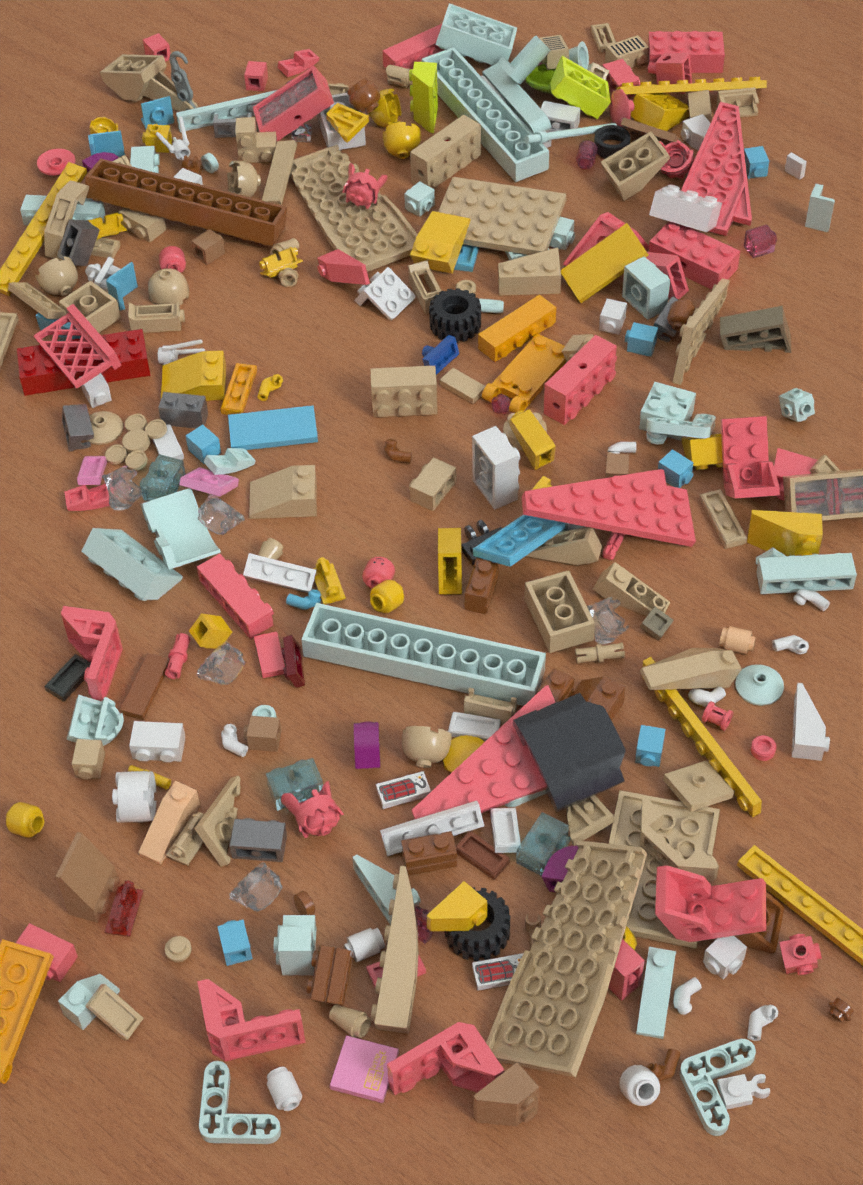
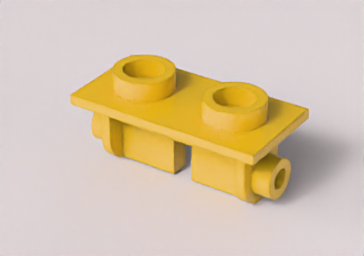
M114 213L104 216L105 223H103L101 217L87 220L100 229L96 240L127 231L121 224L123 221L122 214Z
M289 247L278 252L280 260L277 259L276 254L262 258L259 266L264 271L260 272V274L271 278L279 275V271L285 268L294 269L298 267L297 264L303 262V260L296 257L298 255L296 247Z
M324 557L319 558L316 568L313 569L316 570L314 580L318 591L321 593L320 597L323 604L346 599L333 563L330 564Z

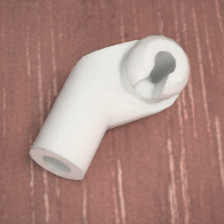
M617 442L608 447L607 452L616 454L636 453V442Z
M805 589L798 590L793 598L801 606L808 600L822 611H825L830 605V602L819 593Z
M795 635L772 641L775 652L788 649L796 654H804L809 649L808 642Z
M225 725L224 730L221 732L223 747L244 757L248 751V746L238 742L235 725Z
M696 977L679 986L674 992L673 1005L681 1015H685L692 1010V1005L689 1003L690 996L702 988Z
M764 1005L750 1014L748 1039L752 1041L761 1040L762 1027L778 1017V1010L774 1005Z

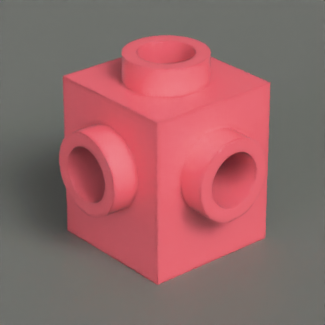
M796 934L790 936V940L779 942L786 974L797 972L798 975H806L814 972L813 969L818 968L817 960L822 959L819 944H813L811 936L805 937V934Z

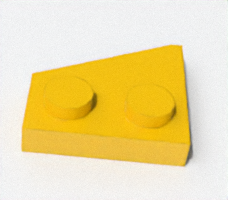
M336 103L326 113L329 123L347 143L369 122L368 115L340 103Z

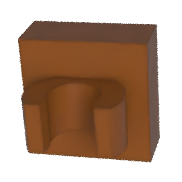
M185 155L180 170L184 168L201 175L203 165L197 156H194L192 160L187 159V155Z

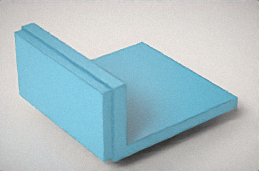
M170 96L141 103L143 114L141 121L145 129H147L148 124L168 125L174 123Z
M121 130L88 135L91 155L101 152L113 153L118 157L125 155Z
M130 262L106 280L108 293L117 300L120 311L125 309L123 297L138 287L133 262Z

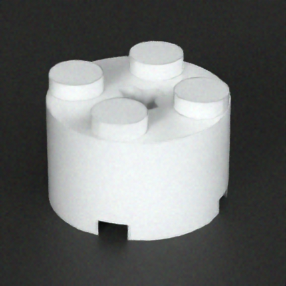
M151 771L116 772V786L118 789H113L112 799L114 805L118 804L116 809L117 823L153 821L157 801H154V793H156L154 773Z

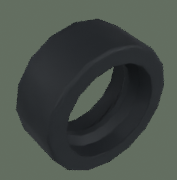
M603 126L595 132L594 150L597 155L606 159L629 145L631 136L621 126ZM617 140L621 143L616 145H609L604 143L603 141Z

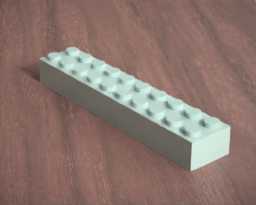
M454 47L422 58V62L437 63L439 97L458 118L465 115L481 124V144L515 182L549 169V150L542 143L526 144L524 142L525 136L534 134Z
M316 603L301 639L304 657L464 693H469L470 687L475 689V695L511 702V697L517 698V704L522 706L530 701L539 690L545 672L546 653L320 603Z

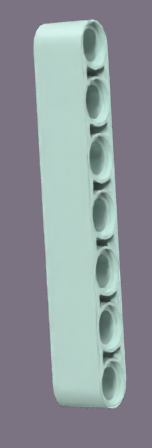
M496 63L482 71V75L496 88L507 102L509 108L533 134L552 128L546 114L519 84L500 67V63Z

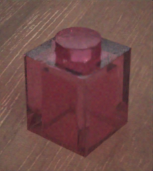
M767 224L745 232L744 248L753 259L775 251L777 235Z

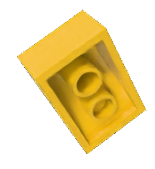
M668 93L636 94L633 101L634 110L631 111V117L634 118V121L664 131L670 130L690 116L689 105Z
M432 211L415 239L410 254L413 263L416 264L428 260L430 269L453 274L471 221L470 218Z
M201 351L163 365L161 398L163 392L205 396L206 401L224 400L226 386L224 351Z
M752 510L747 543L765 551L775 548L785 556L819 554L823 536L822 514Z

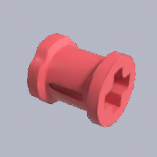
M710 701L704 711L702 721H709L720 726V729L725 731L731 722L733 711L715 706L714 702Z

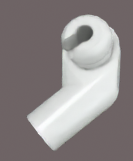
M720 686L711 692L702 689H692L688 694L690 701L703 707H707L710 701L716 703L726 696L725 690Z

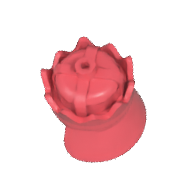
M679 140L671 142L666 146L659 141L670 155V159L661 168L662 174H666L669 178L678 177L683 179L685 174L690 171L695 160L693 150H690Z
M350 163L348 166V180L343 186L342 192L346 194V202L351 201L356 206H365L366 209H369L372 203L376 204L379 190L386 183L388 176L381 175L377 181L373 176L369 175V169H366L365 173H354V165Z
M329 780L325 782L320 792L317 789L312 790L313 797L303 802H298L291 793H284L281 797L282 804L296 817L299 832H302L305 838L309 834L317 836L329 834L340 820L339 815H344L331 797Z

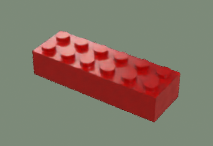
M143 329L101 335L116 352L122 365L115 370L111 366L101 373L107 383L151 376ZM73 339L71 342H80V339ZM40 345L17 348L19 376L24 396L75 388ZM55 347L53 353H62L64 347ZM69 347L67 353L76 354L78 347ZM83 348L81 354H90L92 348ZM65 359L64 365L72 366L74 359ZM79 360L78 366H87L88 360ZM93 360L92 366L100 365L103 363V360ZM76 372L75 380L83 376L84 372Z

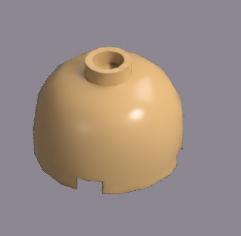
M231 161L229 167H232V171L227 174L228 192L252 197L257 190V186H260V175H257L256 169L248 162Z
M64 257L65 260L61 261L55 258L46 262L38 269L40 274L35 275L45 292L51 295L65 296L72 291L78 280V272L71 258Z
M171 268L155 272L148 282L149 299L154 305L155 303L177 304V301H179V305L183 304V300L189 297V286L186 278L181 272Z
M426 726L406 727V730L403 729L402 734L404 754L410 760L417 762L416 766L430 768L431 763L442 761L448 754L452 738L450 732L438 729L437 733L431 731V727Z

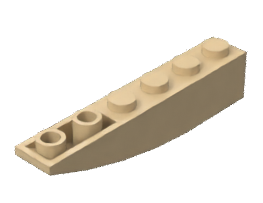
M400 866V872L394 875L393 889L396 890L395 900L391 899L388 914L392 915L391 925H386L384 941H388L387 950L381 953L380 967L383 968L382 978H377L375 994H379L378 1004H373L371 1021H375L374 1024L377 1030L409 1034L417 984L418 928L406 866Z

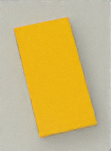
M626 223L561 270V274L577 299L582 303L621 276L626 265L642 257H647L649 254Z

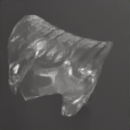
M123 466L111 473L102 475L108 490L109 506L113 510L128 509L142 496V489L132 482V479L137 475V471L134 469L128 470V466Z
M212 494L208 496L198 509V520L210 531L218 535H224L245 520L244 516L234 507Z
M608 597L595 604L586 605L595 622L594 635L595 641L598 644L613 642L629 628V625L623 628L625 620L614 612V609L621 603L619 600H611L613 597Z
M225 641L204 660L197 670V676L202 680H209L220 685H228L237 678L246 663L242 658L243 653Z
M262 862L237 884L229 894V899L258 912L273 902L283 886L280 883L279 875H276L265 862Z

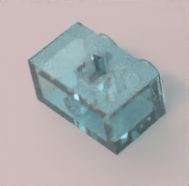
M159 454L155 462L151 463L146 477L142 478L140 482L143 500L151 501L175 493L180 486V478L186 475L183 460Z
M313 758L300 760L293 765L276 768L266 773L267 785L277 811L286 808L281 802V797L284 793H291L298 802H303L313 797L312 790L317 789L320 792L323 786L322 778Z
M542 812L518 847L516 863L542 876L550 857L560 849L568 846L570 842V837L568 836L569 825Z

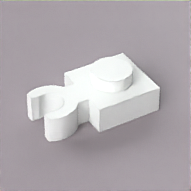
M745 1074L718 1079L717 1086L726 1110L751 1105L753 1102L752 1096L760 1099L768 1097L770 1088L760 1089L757 1084L765 1082L766 1076L758 1074L753 1077L752 1081H747Z

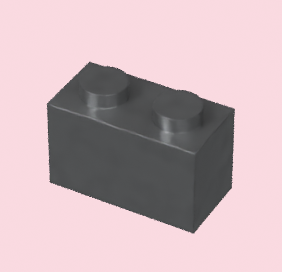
M70 219L57 256L62 260H65L64 257L71 258L74 265L87 266L100 229L87 220Z
M163 392L158 409L160 419L166 425L170 424L175 427L194 429L202 424L205 426L208 416L205 396Z
M251 818L235 819L230 841L232 858L283 862L287 840L285 823L276 820L255 821Z

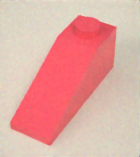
M339 249L317 258L319 274L331 282L370 284L365 264Z

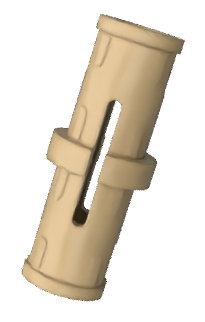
M623 642L604 646L596 644V647L576 648V655L586 654V656L576 657L577 664L597 660L600 663L604 662V659L625 658L624 651L614 652V650L624 649Z

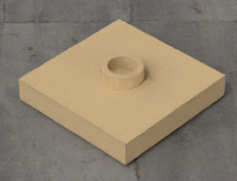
M707 761L664 774L663 781L690 812L731 799L734 795L732 788Z

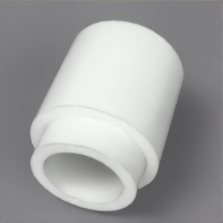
M368 928L347 937V943L344 944V948L353 951L354 960L359 962L380 953V950L385 948V943L378 928L373 930Z
M286 1067L272 1070L267 1075V1087L277 1109L284 1111L295 1109L302 1099V1094L292 1072L288 1071Z

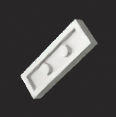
M249 553L243 576L308 593L312 590L316 570Z

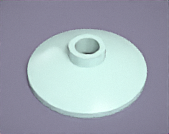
M750 665L742 669L737 675L735 687L739 696L746 702L765 706L773 704L782 696L784 682L780 674L771 667Z

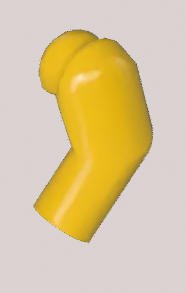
M275 374L264 379L258 392V399L266 401L270 392L280 388L283 382L282 376Z

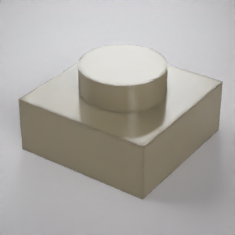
M654 607L640 627L657 640H660L674 620L657 607Z

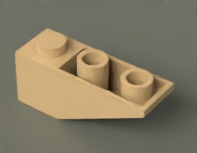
M616 562L601 573L593 588L594 591L609 602L646 616L649 615L654 607L665 613L670 604L667 599Z

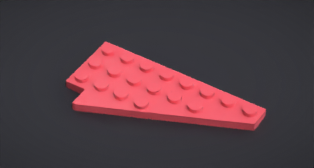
M663 469L528 490L522 495L523 515L692 547L696 542L687 489L667 486Z
M549 685L542 688L412 809L414 819L474 801H478L481 813L491 810V808L508 804L521 797L546 790L547 785L527 745L523 746L513 726V720L534 710L538 711L556 703Z

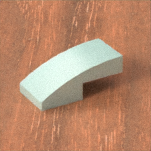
M227 448L225 455H206L204 463L214 475L237 472L254 465L256 462L248 451L243 448Z

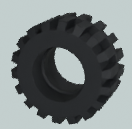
M451 288L447 289V291L439 292V295L436 294L433 300L430 301V329L441 340L445 339L448 335L454 336L457 343L459 341H468V338L472 339L475 337V334H478L479 328H481V303L479 298H476L474 293H469L468 290H461L460 288H456V290Z
M481 888L480 891L476 892L487 900V917L485 920L489 921L491 925L482 931H444L448 946L450 948L453 947V952L456 955L462 953V958L466 960L469 957H473V961H479V958L482 957L485 960H489L491 954L496 957L500 954V948L504 949L506 947L507 940L510 937V910L508 905H505V900L502 897L497 898L496 892L491 891L488 893L487 888Z

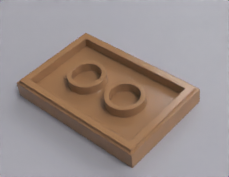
M627 118L622 119L621 125L632 134L642 137L651 131L657 140L667 145L671 142H677V140L683 143L676 134Z

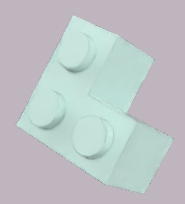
M283 915V925H278V937H274L276 965H281L282 975H314L315 967H312L311 964L312 956L316 949L317 926L315 915Z

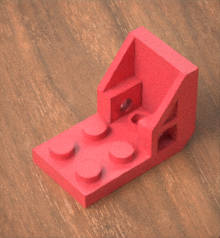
M609 212L601 214L563 265L565 267L625 225V223ZM631 228L636 237L638 238V240L640 241V243L647 251L649 249V245L636 230Z
M767 416L721 419L723 479L726 495L732 498L780 495L773 462L769 461Z
M63 606L61 616L68 640L84 659L91 662L90 667L86 668L84 680L88 684V694L91 695L92 699L102 701L107 696L123 650L116 621L109 612Z
M668 865L657 867L655 915L676 939L687 942L766 931V882L763 878L711 886L702 875Z
M209 979L197 981L212 1054L226 1062L306 1043L299 1009L294 1011L291 1009L283 1010L276 1015L268 1017L257 1016L252 1018L251 1021L245 1022L242 1005L239 1000Z
M457 1022L387 1063L389 1088L394 1095L410 1091L418 1081L435 1076L440 1068L443 1069L454 1086L476 1093L504 1073V1068L476 1027L462 1022Z

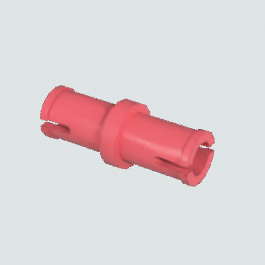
M177 634L173 649L169 652L168 658L170 660L165 675L170 679L180 678L183 663L187 661V649L191 641L187 634Z

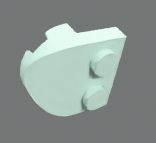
M78 695L66 740L76 742L77 739L102 740L103 746L107 745L119 734L124 722L123 713L120 714L115 707V702L109 698L104 697L102 701Z

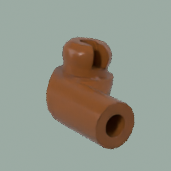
M387 439L385 441L384 451L391 460L411 463L412 452L400 451L396 447L397 441L394 439Z
M668 1049L664 1063H655L654 1065L650 1063L647 1068L656 1075L659 1082L671 1078L675 1074L681 1053L675 1049Z

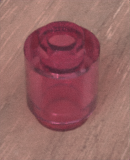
M583 141L579 144L576 162L582 169H589L595 163L598 148L594 142Z

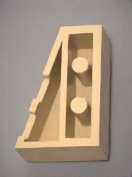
M558 247L498 263L499 296L559 294L561 270Z

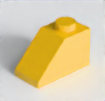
M463 881L427 915V928L430 931H469L474 925L478 926L486 919L487 900Z

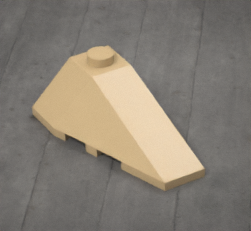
M691 648L645 666L640 672L649 690L717 688L718 686L729 688L742 668L732 650Z

